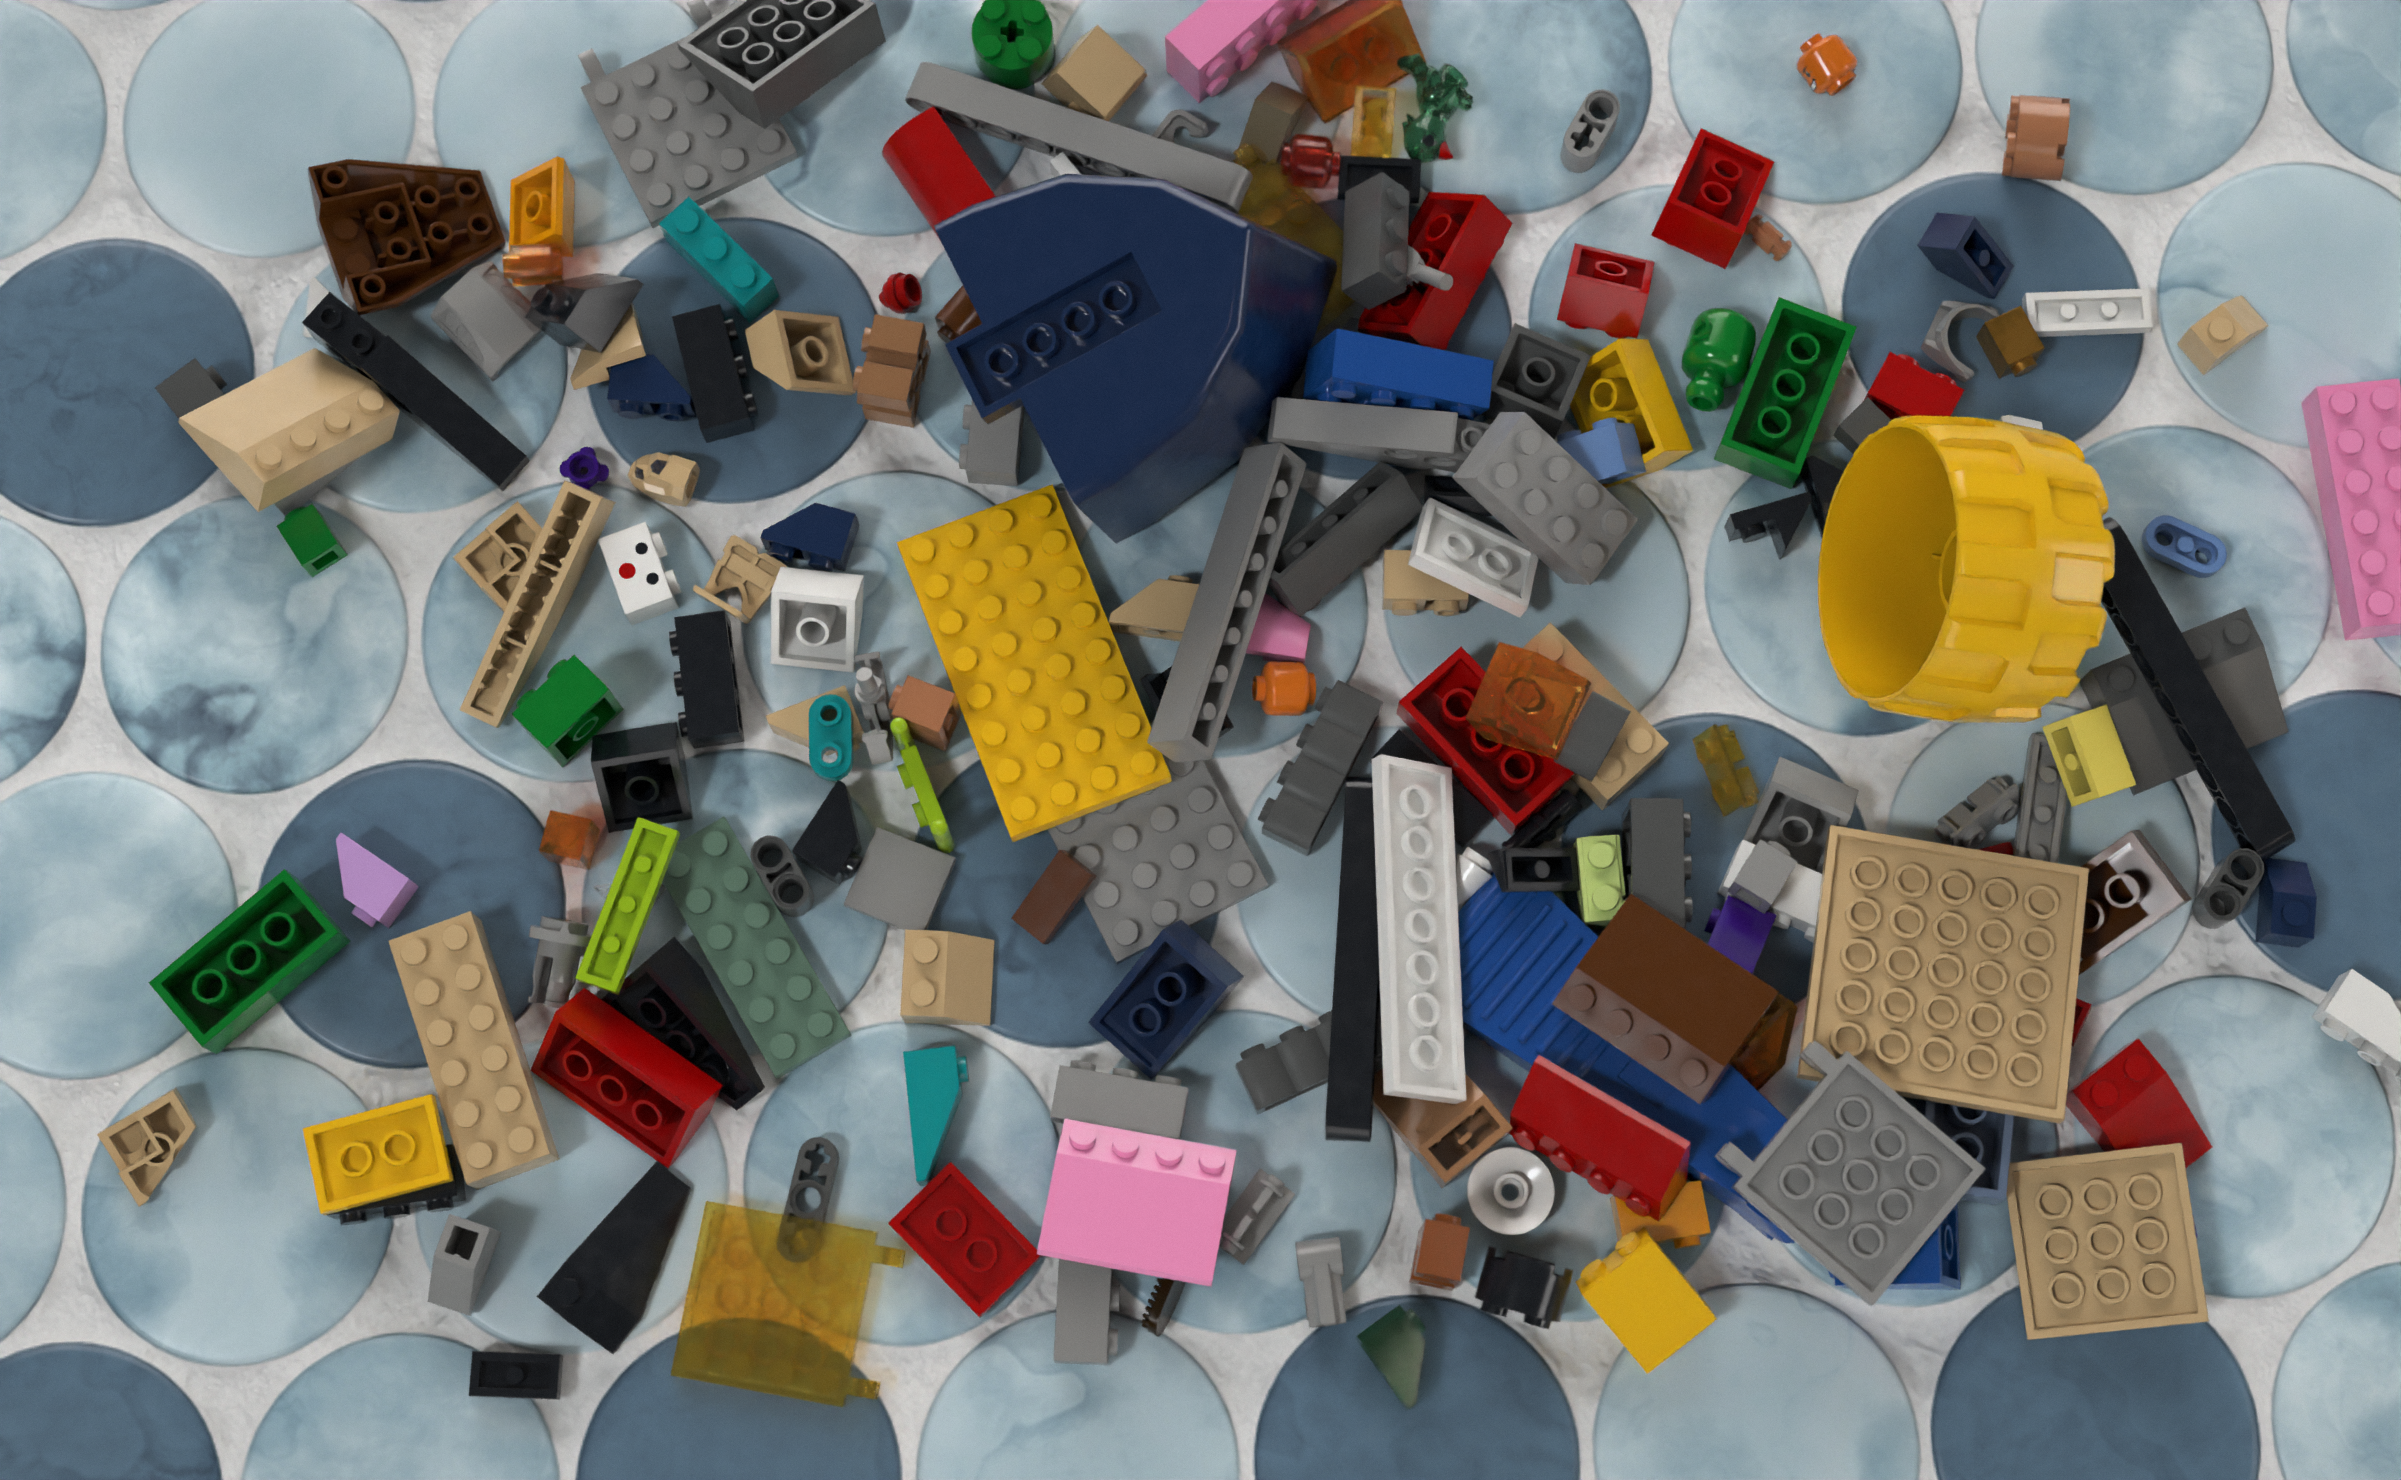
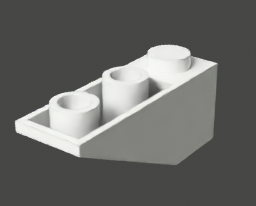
M2351 969L2338 976L2312 1018L2322 1024L2320 1028L2328 1036L2338 1041L2346 1040L2358 1048V1055L2368 1063L2375 1066L2383 1065L2395 1073V1080L2401 1084V1013L2389 993Z

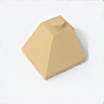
M773 310L745 329L753 368L786 390L850 396L856 393V391H853V378L839 317Z

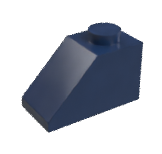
M1936 213L1917 245L1936 270L1989 299H1995L2013 268L2012 263L1975 216Z
M2269 858L2263 862L2264 873L2259 883L2256 942L2299 948L2313 940L2315 932L2317 896L2307 863Z

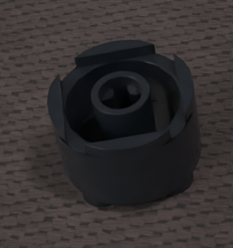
M1488 1246L1475 1293V1298L1482 1301L1480 1310L1506 1317L1508 1309L1525 1314L1523 1322L1545 1329L1550 1328L1551 1321L1560 1322L1574 1270L1565 1267L1563 1275L1554 1273L1556 1267L1554 1263L1508 1250L1505 1259L1496 1257L1497 1247Z

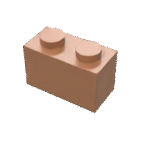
M909 675L903 686L897 685L895 687L888 707L893 710L891 713L893 719L900 717L907 722L914 740L945 752L962 714L955 693Z

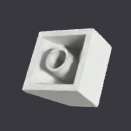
M780 567L771 590V664L854 673L856 664L854 656L857 655L863 614L864 575Z

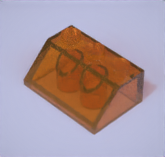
M1348 0L1277 42L1291 77L1303 95L1308 97L1309 104L1323 123L1329 122L1427 64L1401 0Z

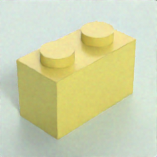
M2107 704L2042 727L2072 807L2136 785Z

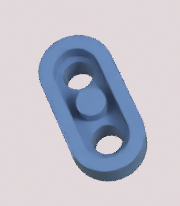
M2163 515L2154 518L2142 533L2143 548L2151 557L2194 577H2210L2226 561V548L2218 537L2173 516ZM2156 535H2164L2168 539L2169 544L2167 546L2160 545L2156 540ZM2195 553H2203L2207 558V563L2198 562L2195 558Z

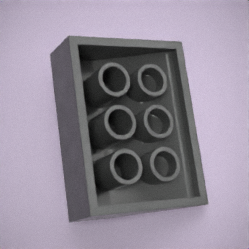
M738 0L678 42L677 45L682 54L740 114L765 129L859 60L869 55L870 52L886 42L876 4L871 0Z
M2245 607L2182 632L2183 637L2247 749L2289 732L2264 645ZM2131 653L2091 669L2080 680L2079 683L2092 709L2107 704L2136 785L2130 787L2133 796L2196 770Z

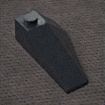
M675 937L625 978L619 995L609 992L601 999L723 1086L717 1097L735 1110L741 1108L765 1088L704 970Z

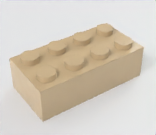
M1551 622L1491 676L1499 687L1558 749L1562 746L1592 691L1631 711L1593 781L1591 782L1576 773L1571 778L1602 811L1664 754L1669 745L1662 735Z

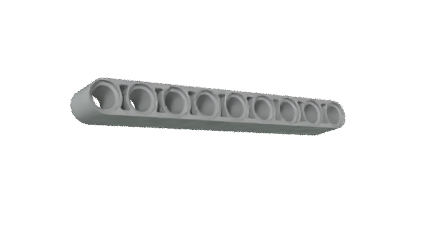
M929 62L920 63L905 98V102L910 107L921 113L934 106L944 121L1052 157H1056L1063 152L1073 164L1109 176L1164 179L1237 214L1253 178L1251 172L1235 163Z

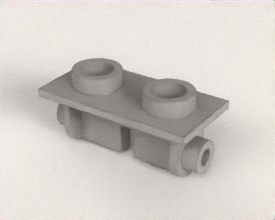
M1997 777L1995 780L1989 778L1967 797V801L1975 810L1971 812L1960 802L1938 820L1939 825L1934 828L1935 833L1944 842L1950 838L1951 845L1977 848L1983 842L1988 832L1998 824H2006L2017 813L2020 805L2018 786L2014 783L2009 787L2007 782L2001 777Z
M1262 1169L1258 1170L1228 1211L1223 1224L1219 1247L1243 1265L1295 1195V1193L1284 1186L1285 1184L1272 1174H1267Z

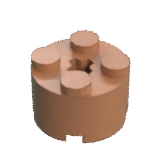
M2029 95L2011 96L2005 130L2007 142L2006 151H2004L2002 176L2061 181L2065 159H2061V156H2064L2065 146H2067L2070 98Z

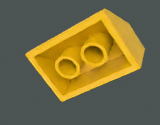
M1618 339L1590 357L1570 404L1581 434L1593 430L1592 424L1594 422L1607 418H1617L1618 423L1634 424L1646 470L1644 473L1611 484H1602L1603 487L1610 488L1661 470L1694 451L1648 339Z

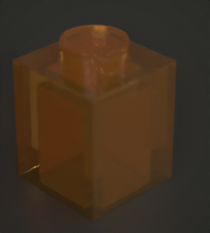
M550 810L539 852L550 862L589 870L600 829L591 819Z

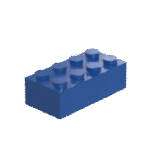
M1336 328L1308 350L1303 399L1458 413V418L1473 421L1474 418L1490 408L1494 360Z

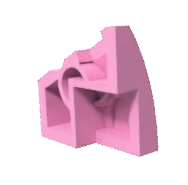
M1265 593L1246 654L1263 656V661L1302 662L1305 665L1311 624Z

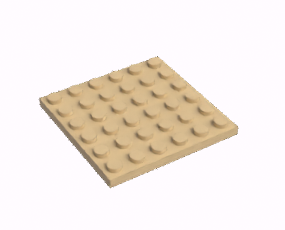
M1830 825L1827 830L1800 1053L1813 1041L1822 1045L1837 1060L1844 1052L1848 1051L1891 1089L1903 1097L2061 1123L2065 1119L2089 868ZM1799 1057L1797 1078L1819 1082L1824 1075L1811 1068Z

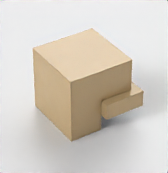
M1097 25L1080 37L1041 85L1064 106L1067 105L1066 108L1109 121L1148 75L1144 72L1145 69Z

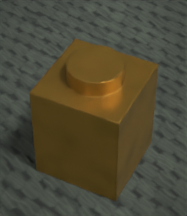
M2021 306L1985 322L1976 336L1999 379L2011 373L2015 377H2019L2031 371L2037 366L2036 360L2045 349Z

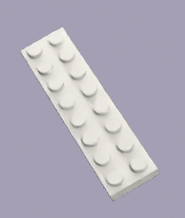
M1381 754L1372 759L1384 1095L1458 1104L1466 1101L1452 768Z

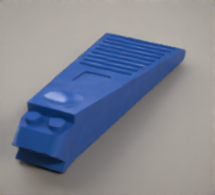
M1492 872L1490 875L1493 877L1476 891L1458 912L1463 1028L1528 1072L1535 1059L1540 1055L1690 1141L1688 1180L1691 1182L1701 1180L1703 1190L1736 1211L1769 1240L1772 1241L1775 1238L1783 1243H1794V1240L1732 1188L1739 1176L1714 1157L1725 1143L1731 1142L1753 1161L1787 1119L1732 1065L1707 1102L1699 1104L1552 1004L1598 936L1553 892H1502L1496 876Z

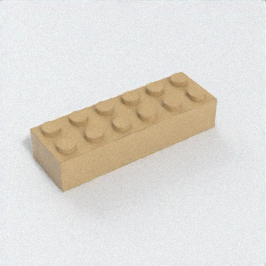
M469 911L389 940L388 942L466 1184L478 1190L560 1160L482 921Z

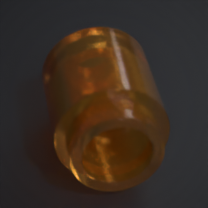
M550 243L510 245V253L503 254L502 256L504 278H512L514 287L546 285L547 283H553L554 280L564 279L561 247H551Z

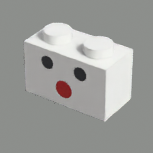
M646 522L598 539L623 611L631 625L679 608L675 595L682 592L673 569L666 571L661 557L667 556L668 553L659 532L652 534Z

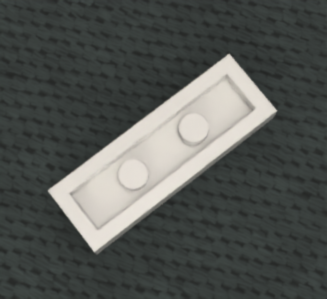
M2149 288L2025 293L2022 298L2023 310L2038 337L2149 333L2153 328Z

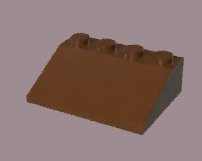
M1630 894L1576 966L1552 1004L1685 1095L1702 1104L1707 1102L1779 991L1635 895Z

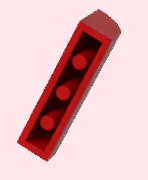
M934 106L901 126L883 147L882 156L936 235L937 232L934 225L970 205L996 197Z

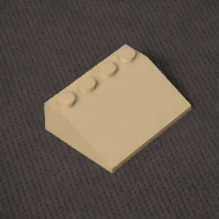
M314 348L180 417L178 423L259 512L392 440L400 410L374 381Z

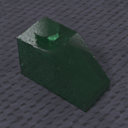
M1399 1304L1358 1334L1355 1339L1407 1411L1417 1402L1426 1342L1421 1333L1426 1328L1412 1308L1405 1312Z

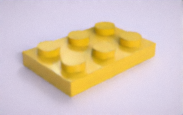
M432 1094L302 1128L320 1214L328 1215L454 1181L436 1098Z

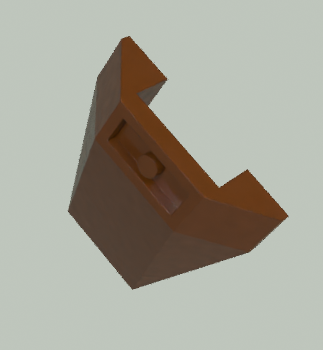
M354 159L308 167L317 225L342 298L358 315L399 307L505 245V239L480 170Z

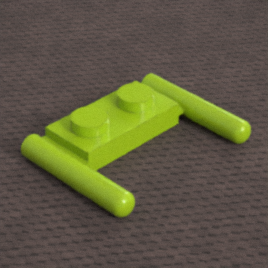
M895 718L891 721L890 728L904 761L903 764L897 766L905 789L914 787L919 802L912 804L920 827L923 828L929 825L938 849L942 853H950L953 851L955 844L908 724L903 718Z

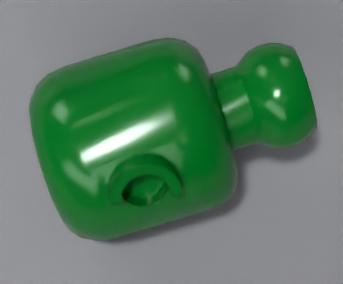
M1712 308L1700 313L1692 324L1682 354L1681 368L1691 380L1685 389L1686 400L1690 406L1697 410L1711 412L1719 408L1724 401V389L1736 386L1745 377L1750 368V360L1756 344V330L1751 321L1741 313L1726 308Z

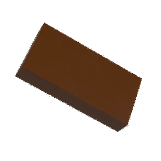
M1059 850L1011 919L1042 944H1049L1097 875L1067 851Z

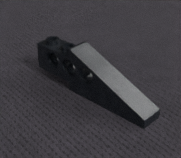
M331 292L324 297L302 322L318 343L348 367L374 381L399 410L502 492L530 461L521 450L391 337L382 334Z

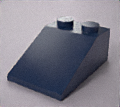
M1180 919L1160 932L1088 1023L1152 1080L1220 1007L1243 979L1244 975Z

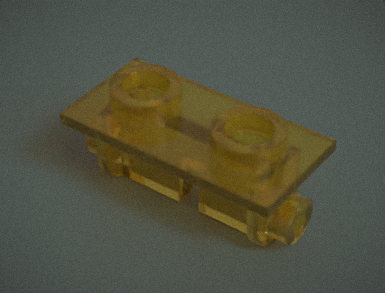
M1714 724L1692 739L1696 748L1697 758L1704 767L1712 787V795L1719 804L1723 817L1728 816L1740 807L1745 809L1759 803L1757 795L1760 792L1756 787L1749 767L1735 770L1733 763L1745 759L1734 730L1730 731L1727 724L1717 727V724Z

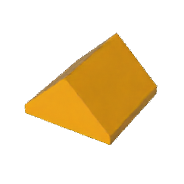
M557 156L511 180L509 257H573L575 181L564 158Z

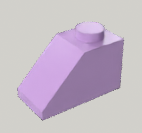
M340 833L336 838L344 898L355 905L351 913L370 927H373L378 921L389 929L419 886L349 837Z

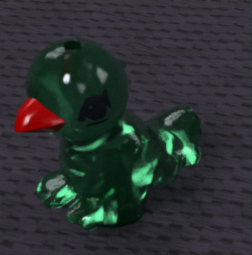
M1419 53L1399 58L1397 66L1409 73L1416 83V101L1420 112L1417 118L1407 114V121L1402 123L1405 152L1411 159H1420L1421 163H1428L1436 159H1453L1454 157L1446 142L1445 128L1446 123L1452 118L1458 108L1466 112L1472 108L1473 96L1465 90L1468 87V81L1459 70L1450 64L1445 63L1438 71L1433 66L1426 65Z

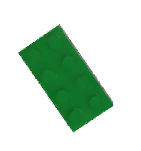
M1779 297L1761 338L1714 460L1792 489L1800 474L1857 327Z
M284 869L153 978L149 984L203 1048L218 1054L351 942V940L300 880Z

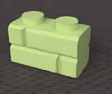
M1620 835L1576 838L1572 848H1576L1580 886V891H1577L1579 918L1591 930L1605 929L1625 902L1623 900L1626 893Z

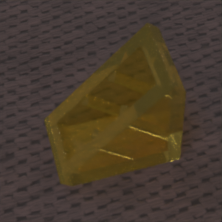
M1355 86L1350 156L1391 158L1396 88Z

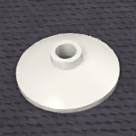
M1506 1147L1491 1151L1477 1162L1468 1179L1467 1197L1473 1214L1482 1225L1499 1234L1520 1235L1535 1229L1546 1219L1554 1202L1555 1188L1549 1169L1540 1158L1524 1149ZM1512 1185L1517 1189L1518 1195L1515 1200L1508 1201L1503 1198L1501 1190L1504 1186Z

